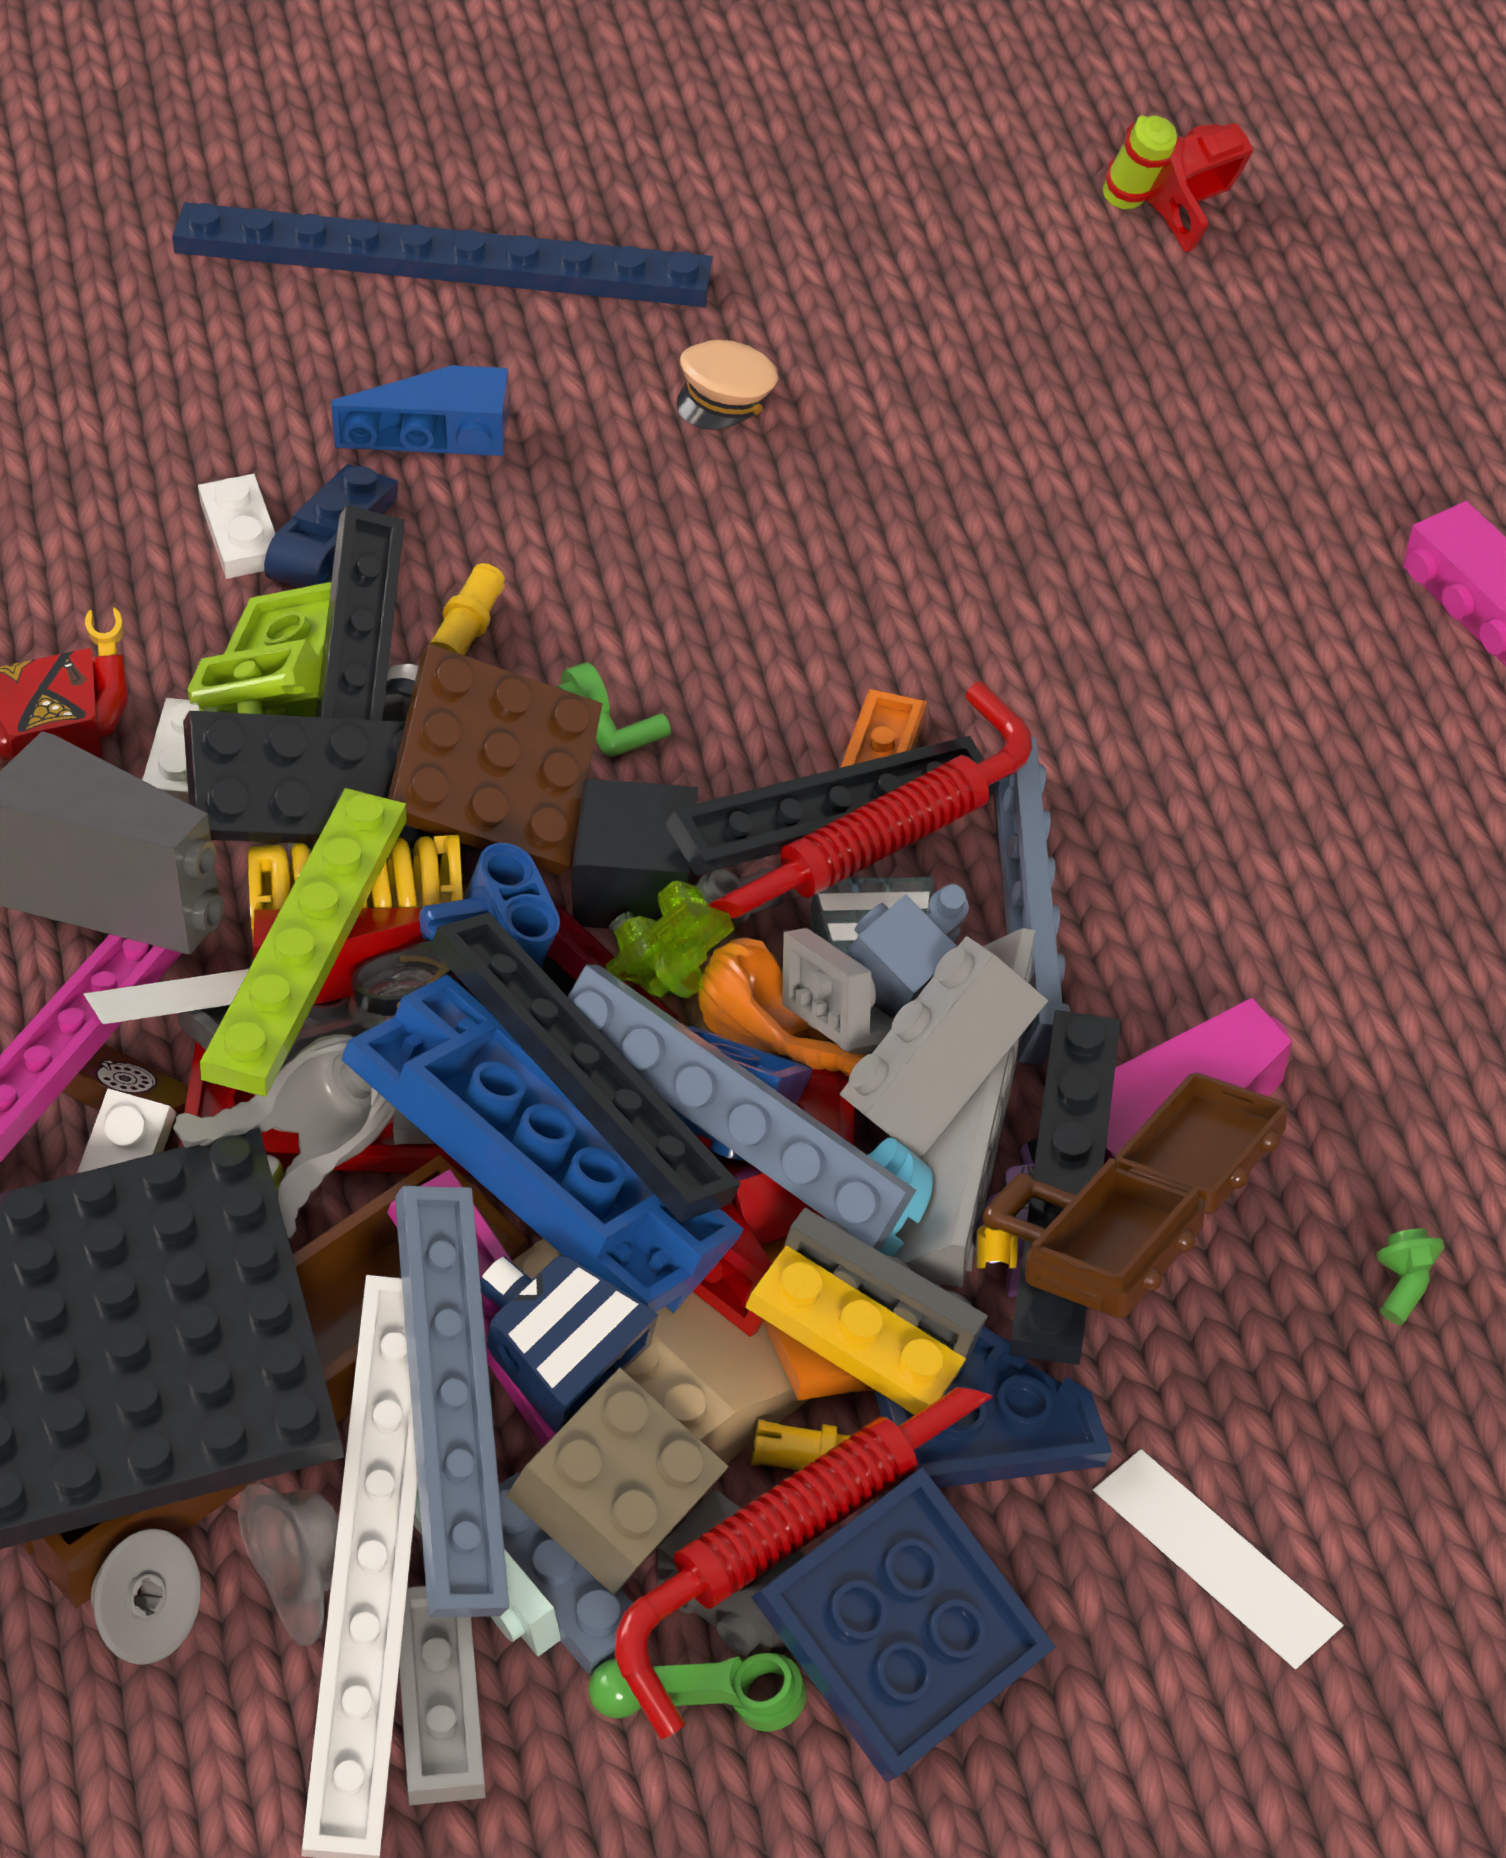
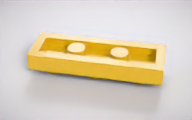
M787 1245L752 1291L745 1306L748 1310L914 1415L945 1395L966 1360L965 1357Z

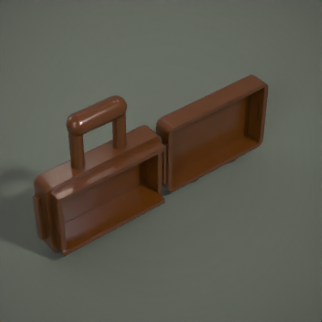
M1192 1073L1182 1081L1117 1153L1116 1159L1110 1158L1077 1195L1037 1181L1029 1174L1021 1173L1015 1176L984 1209L982 1220L984 1225L990 1230H1000L1033 1242L1032 1248L1026 1253L1025 1280L1029 1285L1107 1315L1124 1318L1130 1314L1148 1291L1152 1292L1161 1286L1162 1275L1182 1252L1186 1253L1194 1247L1196 1242L1195 1236L1203 1228L1204 1214H1211L1217 1211L1235 1189L1244 1187L1249 1179L1248 1173L1264 1154L1277 1149L1279 1137L1286 1129L1287 1104L1204 1074ZM1032 1198L1063 1208L1061 1213L1047 1228L1018 1219L1015 1216Z

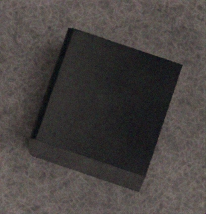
M597 779L584 781L572 864L573 918L583 927L609 929V925L621 914H626L630 911L644 931L656 932L685 907V900L693 888L694 872L667 828L666 822L675 809L697 804L698 787Z

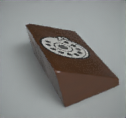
M104 1043L62 1091V1093L100 1111L107 1089H112L168 1105L177 1112L176 1116L185 1111L188 1085ZM175 1116V1119H174L172 1128H171V1130H170V1133H169V1136H168V1139H167L166 1144L169 1142V1140H170V1139L175 1135V1133H176L175 1130H174V1128H173V1126H174L175 1123H176V1116Z

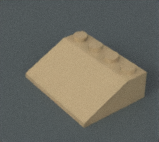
M543 1238L512 1262L533 1279L555 1257L563 1255ZM693 1292L675 1313H672L666 1306L656 1312L658 1318L651 1345L624 1371L726 1464L754 1443L758 1419L779 1423L809 1400H797L763 1323L758 1333L749 1337Z

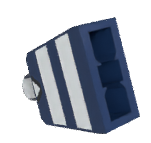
M504 1256L491 1265L480 1279L481 1293L500 1309L490 1323L487 1348L496 1362L556 1434L619 1368L625 1371L651 1345L658 1314L650 1307L567 1256L555 1257L533 1279Z

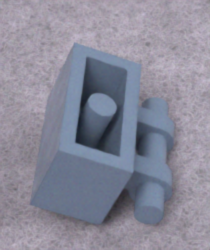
M949 884L936 891L929 901L926 914L905 894L890 908L884 903L878 904L856 925L854 931L858 934V937L848 948L847 953L852 959L872 971L871 977L876 991L874 1006L892 1019L895 1018L904 1005L915 1000L935 976V969L941 958L951 949L958 947L955 942L960 932V926L965 921L969 909L968 900L963 888L955 884Z

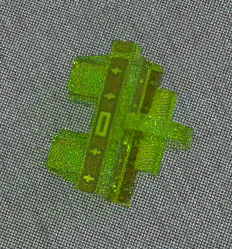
M673 881L658 894V903L663 914L661 919L656 922L643 916L630 918L614 931L620 953L605 966L607 971L620 981H632L640 985L647 992L658 997H662L668 991H671L682 998H690L703 987L700 979L702 972L699 966L707 960L706 952L732 932L734 926L729 913L707 906L698 887L681 881Z

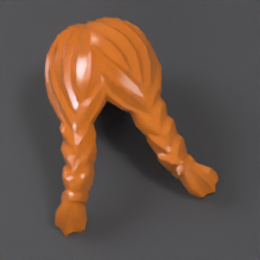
M749 938L733 939L725 946L714 950L713 955L710 957L709 965L705 967V973L700 977L701 983L697 987L703 1021L712 1032L732 1041L777 1056L790 1057L794 1061L806 1064L812 1069H827L833 1072L841 1071L845 1076H850L855 1065L867 1055L842 1050L838 1044L827 1042L832 1040L817 1029L810 1027L806 1021L782 1005L783 972L776 958L768 951L763 941Z

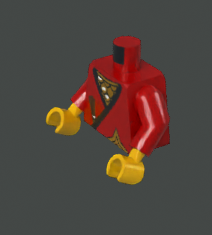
M113 607L116 621L115 626L107 633L95 631L92 609L86 615L85 625L89 638L94 644L98 645V657H93L91 648L0 667V759H7L10 762L41 732L53 734L98 758L102 757V738L113 734L128 704L123 654L117 655L116 644L124 635V625L121 615L116 608Z

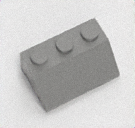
M968 936L963 939L958 947L951 949L941 958L936 966L935 976L915 1000L907 1003L899 1010L893 1020L892 1029L873 1053L866 1055L855 1065L850 1074L848 1084L840 1092L844 1099L891 1137L915 1152L920 1159L923 1158L1049 1001L996 955Z

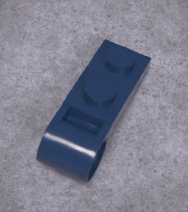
M350 464L344 466L292 515V519L274 535L265 556L264 572L266 577L295 588L332 582L339 516L343 509L348 505L383 514L397 501L398 480L377 474L368 467Z

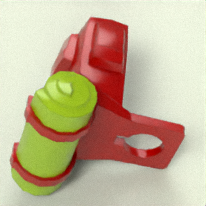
M1141 115L1135 123L1132 122L1128 126L1126 138L1120 152L1107 166L1108 170L1102 188L1104 196L1113 206L1121 209L1136 208L1147 200L1165 219L1184 252H1190L1195 249L1208 227V220L1197 202L1229 191L1244 170L1254 149L1248 137L1237 123L1223 126L1218 124L1200 125L1190 130L1185 137H1177L1175 127L1168 119L1157 115L1149 117ZM1185 207L1191 221L1190 231L1184 227L1180 219L1179 208Z

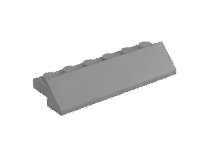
M1021 928L983 946L1026 982H1030L1036 930ZM1019 1038L921 1159L929 1165L933 1173V1187L928 1206L919 1223L908 1217L903 1227L895 1235L905 1243L893 1257L900 1259L913 1272L939 1287L941 1284L962 1288L966 1271H972L976 1252L974 1246L976 1226L988 1198L1017 1065Z

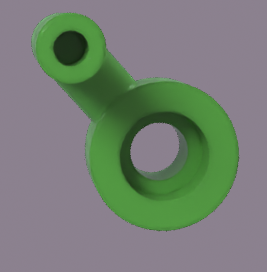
M585 662L562 671L561 684L557 685V688L603 703L596 742L602 753L606 756L614 757L671 735L669 721L663 713L617 730L610 716L609 699L604 683L595 667L591 663Z

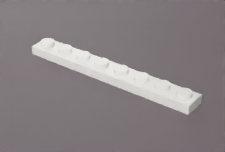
M366 1275L301 1857H380L418 1483L402 1279Z

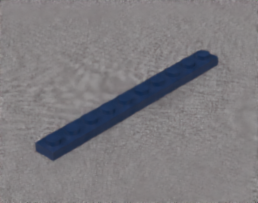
M184 202L172 235L174 253L696 307H706L713 274V256L692 254L684 251L671 252L641 249L634 246L601 245L582 241L533 238L526 235L513 236L483 233L475 230L434 228L418 224L404 225L375 222L368 219L355 220L325 217L316 214L267 211L260 208L246 209L217 206L209 203Z

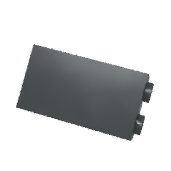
M46 732L39 733L0 771V906L189 955L210 932H213L219 926L223 916L224 902L221 895H219L215 869L216 847L211 841L208 814Z

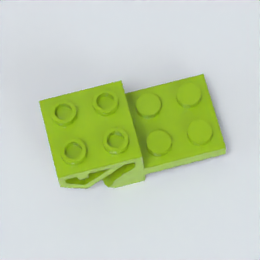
M331 582L250 598L225 653L201 659L187 688L190 704L198 705L199 711L315 717Z

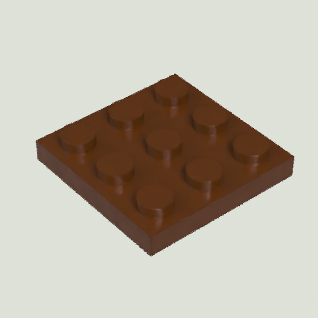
M428 644L420 657L388 799L406 803L405 825L438 836L459 835L460 843L481 850H485L488 846L495 843H510L526 851L535 862L537 868L561 876L570 867L578 828L584 781L588 779L603 703Z

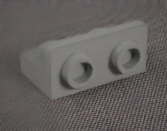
M808 928L784 932L782 1005L806 1021L810 1027L817 1029L834 1041L842 1050L852 1053L874 1051L892 1029L894 1019L874 1006L876 991L871 977L872 971Z

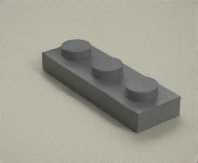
M806 1208L802 1210L790 1227L784 1247L787 1245L834 1276L965 1357L964 1364L973 1352L988 1315L974 1308L961 1295L945 1291L913 1272L900 1259L884 1255L852 1236L839 1223L823 1219Z

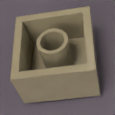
M619 1368L525 1466L506 1496L615 1596L706 1496L729 1466L626 1372Z

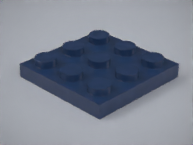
M923 1467L911 1474L751 1597L886 1783L901 1775L1056 1648Z

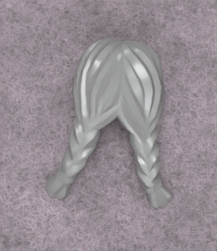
M335 1034L319 1037L303 1048L281 1067L267 1097L255 1095L249 1102H240L232 1109H223L214 1117L201 1118L188 1113L176 1116V1123L173 1128L186 1148L196 1145H211L222 1137L230 1135L241 1136L255 1128H260L261 1133L271 1128L278 1131L298 1133L300 1154L288 1166L284 1179L277 1190V1197L289 1239H291L296 1231L295 1219L298 1210L308 1200L310 1193L315 1191L323 1181V1178L331 1173L336 1166L357 1156L373 1143L389 1124L396 1109L341 1060L348 1040L354 1038L351 1035Z

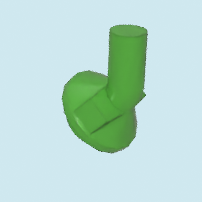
M1423 1228L1404 1230L1389 1235L1387 1237L1388 1247L1379 1250L1376 1254L1378 1262L1394 1271L1399 1281L1380 1308L1381 1314L1396 1325L1401 1326L1405 1323L1425 1293L1429 1284V1271L1445 1248L1444 1240L1429 1238L1427 1229Z

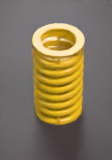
M459 835L434 836V841L428 836L420 837L414 844L412 861L407 841L403 838H398L363 908H423L428 905L463 900ZM304 843L295 844L290 850V873L287 853L283 846H249L248 877L252 940L254 933V911L282 908L310 855V850ZM437 854H441V855H440V869H439L438 855H437Z

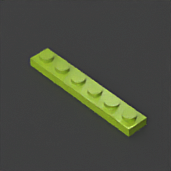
M345 788L200 1061L201 1080L267 1097L406 823V803Z

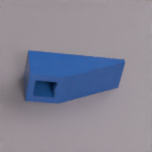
M451 365L333 399L331 408L335 448L504 456L509 418L508 368Z

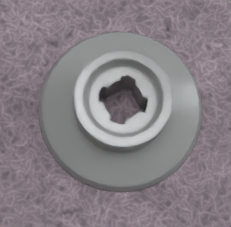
M159 1529L139 1531L119 1543L110 1552L97 1572L91 1589L94 1619L101 1638L117 1657L129 1663L141 1665L158 1662L177 1650L187 1638L195 1623L201 1599V1579L192 1552L176 1535Z

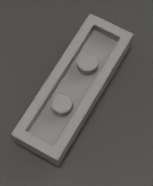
M426 1586L409 1587L406 1592L399 1661L409 1806L486 1798L471 1617L429 1618Z

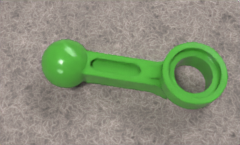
M777 1653L756 1654L742 1662L740 1656L720 1663L653 1666L675 1706L733 1705L738 1716L747 1726L758 1731H776L790 1725L801 1714L807 1700V1687L798 1667L792 1660ZM616 1659L603 1662L593 1671L588 1684V1695L593 1707L599 1713L610 1718H625L633 1715L641 1708L626 1680L622 1678ZM767 1673H776L784 1677L782 1689L772 1699L753 1701L747 1697L750 1685L759 1676Z

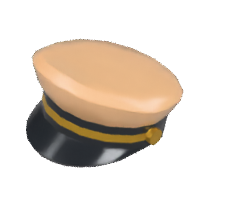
M710 340L693 345L682 352L680 357V364L687 382L677 397V409L686 422L702 429H723L735 426L754 415L760 414L765 408L769 394L779 379L777 368L761 352L735 341Z

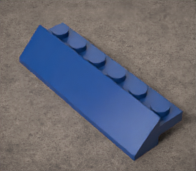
M448 974L403 996L395 1017L348 1040L341 1058L347 1066L558 1252L642 1302L654 1312L666 1306L672 1313H675L737 1242L744 1230L720 1208L680 1222L484 1005Z

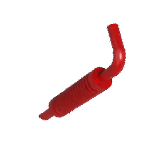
M983 681L974 683L966 692L965 698L1001 733L1002 738L1005 740V747L999 753L978 764L969 757L960 755L782 847L780 852L782 866L709 903L707 906L708 910L720 917L737 918L791 889H794L803 897H812L856 874L858 871L945 827L947 824L986 805L989 799V785L1010 774L1016 773L1027 763L1033 749L1031 731L1023 719L1018 717Z
M956 1387L899 1426L888 1418L880 1416L863 1427L860 1432L857 1431L848 1439L838 1444L837 1447H833L826 1454L821 1455L814 1462L806 1465L803 1470L800 1469L791 1477L783 1480L780 1485L771 1488L768 1493L765 1492L759 1496L756 1501L750 1502L745 1506V1509L741 1508L733 1516H729L721 1524H717L709 1532L702 1534L698 1537V1540H693L674 1553V1563L678 1573L643 1597L640 1596L624 1612L615 1633V1659L621 1676L626 1680L660 1740L673 1735L683 1728L686 1723L650 1663L651 1659L647 1651L648 1638L659 1622L694 1598L707 1609L714 1608L729 1598L732 1593L735 1594L744 1585L747 1586L756 1577L763 1575L767 1572V1569H772L779 1564V1561H784L791 1554L800 1550L802 1546H806L814 1538H818L826 1530L834 1527L837 1522L840 1523L849 1515L859 1510L860 1507L865 1506L872 1499L874 1500L883 1492L889 1490L894 1484L901 1482L917 1470L915 1449L993 1398L992 1395L973 1389Z

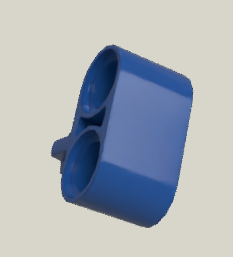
M495 843L488 846L481 853L463 900L424 906L419 912L421 935L423 939L430 941L433 940L439 926L489 912L540 968L546 959L560 925L558 912L535 862L526 851L510 843Z

